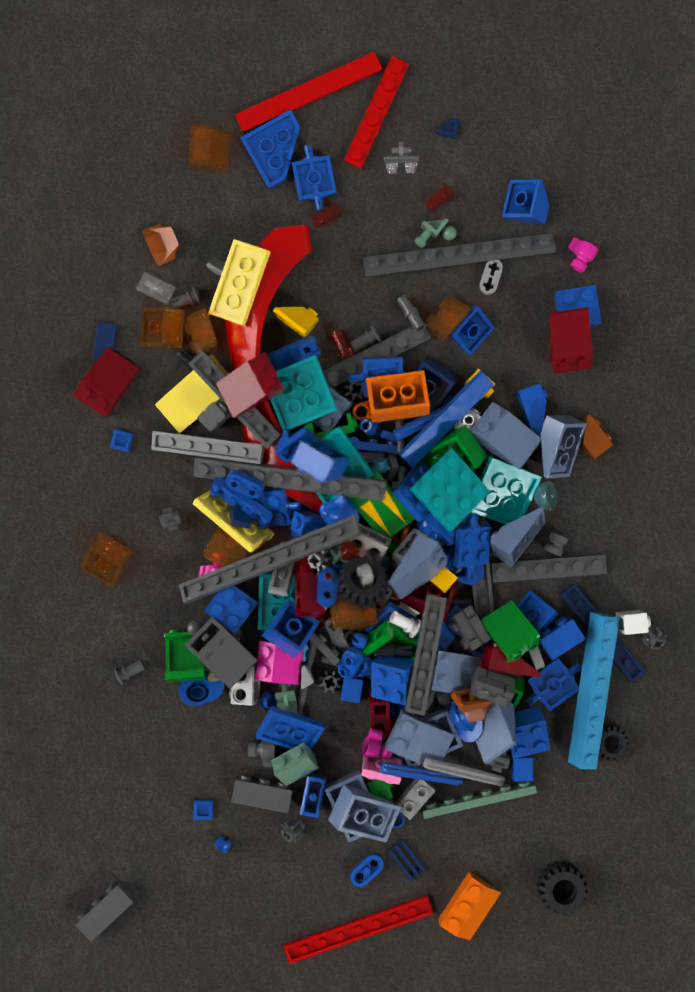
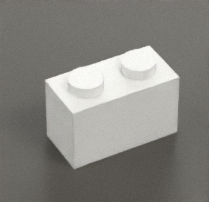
M640 610L615 612L616 617L620 618L619 632L625 635L649 632L648 627H651V621L647 613Z

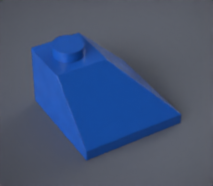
M510 180L502 217L529 224H545L549 202L543 180Z
M302 506L301 510H295L291 520L292 539L322 528L323 519L321 515Z

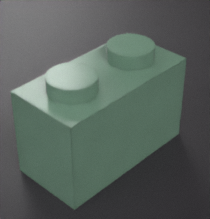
M304 742L271 760L274 775L285 786L319 768L315 753Z

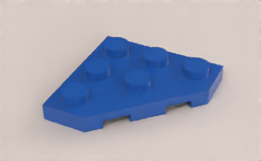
M291 110L240 138L268 189L284 182L288 174L300 131V126Z

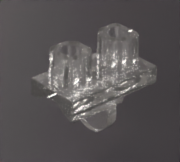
M399 142L398 148H391V153H399L398 156H383L387 174H398V163H405V173L416 172L419 156L403 155V153H411V147H403V142Z
M146 272L143 273L136 287L137 291L168 305L176 289L174 286Z

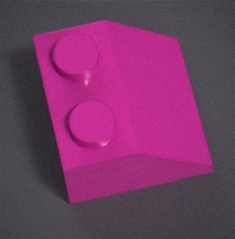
M259 641L255 680L299 685L304 648L301 653L292 658L270 641Z

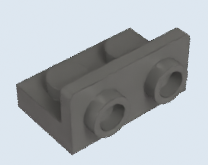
M325 624L313 632L309 639L334 666L340 662L344 652L348 649L332 645Z

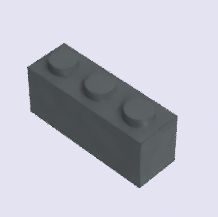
M241 774V776L236 777L231 803L288 813L293 787L285 786L281 781L276 784L271 783V780L267 778L256 780L252 779L251 775Z
M121 880L117 884L113 882L105 890L107 893L103 897L99 895L91 903L93 906L89 910L85 908L77 916L79 920L75 926L90 942L134 902L136 896Z

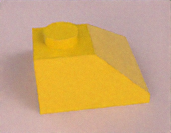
M275 307L273 310L274 315L303 338L308 336L319 321V318L316 317L318 314L310 307L308 309L304 307Z

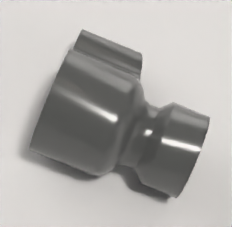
M249 741L248 757L259 755L262 759L263 767L273 768L271 760L276 758L275 746L277 747V745L262 741L259 744L256 741Z

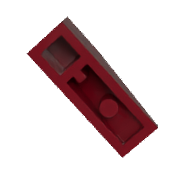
M306 557L295 561L296 616L318 618L325 613L326 607H322L317 602L318 581Z
M492 642L491 645H484L481 668L498 673L541 676L540 672L521 658L508 663L504 653L495 642Z
M369 689L371 728L382 731V744H384L391 733L389 701L371 697V689Z

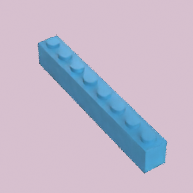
M590 612L568 763L579 769H597L620 619L607 613Z

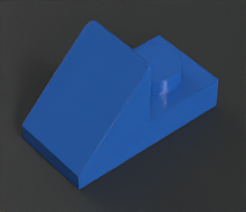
M303 427L295 434L285 428L276 447L275 454L288 463L294 458L301 441L317 438L306 427Z

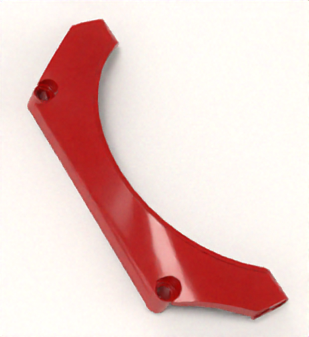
M308 225L273 229L257 246L269 250L270 255L246 325L243 326L224 319L233 371L245 362L260 355L263 323L275 291L294 265L312 252ZM266 401L256 406L255 408L282 435L283 430L274 416L269 402ZM241 422L244 442L261 444ZM280 438L268 449L264 447V465L297 469L292 460L286 463L275 454ZM264 486V487H266V488H278V487ZM285 488L289 499L295 502L300 501L304 507L321 515L320 506L323 502L315 492Z

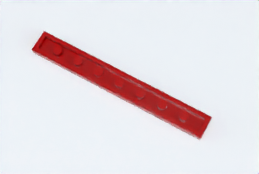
M372 52L235 114L242 132L246 133L289 110H297L382 71V67L375 52Z
M424 895L283 944L289 964L424 918L434 914L428 895Z

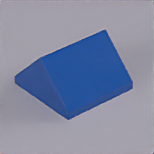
M475 305L449 334L448 338L466 354L471 356L495 327L481 309Z

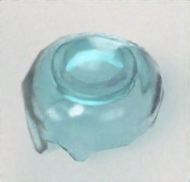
M545 481L536 487L534 501L538 507L544 510L555 509L558 494L554 483Z

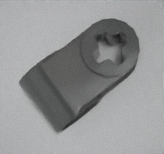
M338 610L333 618H329L325 622L332 645L341 648L354 647L352 638L355 637V632L350 616L344 610Z

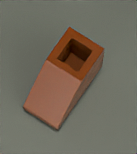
M586 415L583 418V422L587 423L580 445L591 459H596L613 446L611 443L612 438L606 431H602L599 427L601 424L595 416Z

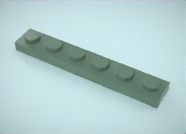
M520 781L516 786L511 787L510 784L500 786V789L495 791L484 789L481 791V794L477 795L467 793L462 795L463 798L460 799L449 797L444 799V802L438 804L435 801L428 802L421 808L424 819L536 794V786L530 781Z

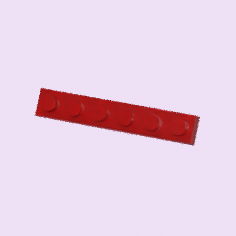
M393 56L391 57L344 158V162L362 169L409 67L408 63Z

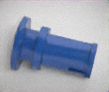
M365 419L360 422V429L364 431L367 437L376 438L381 434L382 426L380 422L372 423L371 419Z

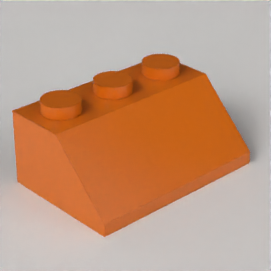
M424 370L366 378L372 423L430 415Z
M469 871L438 918L439 925L456 937L471 940L498 899L501 891Z

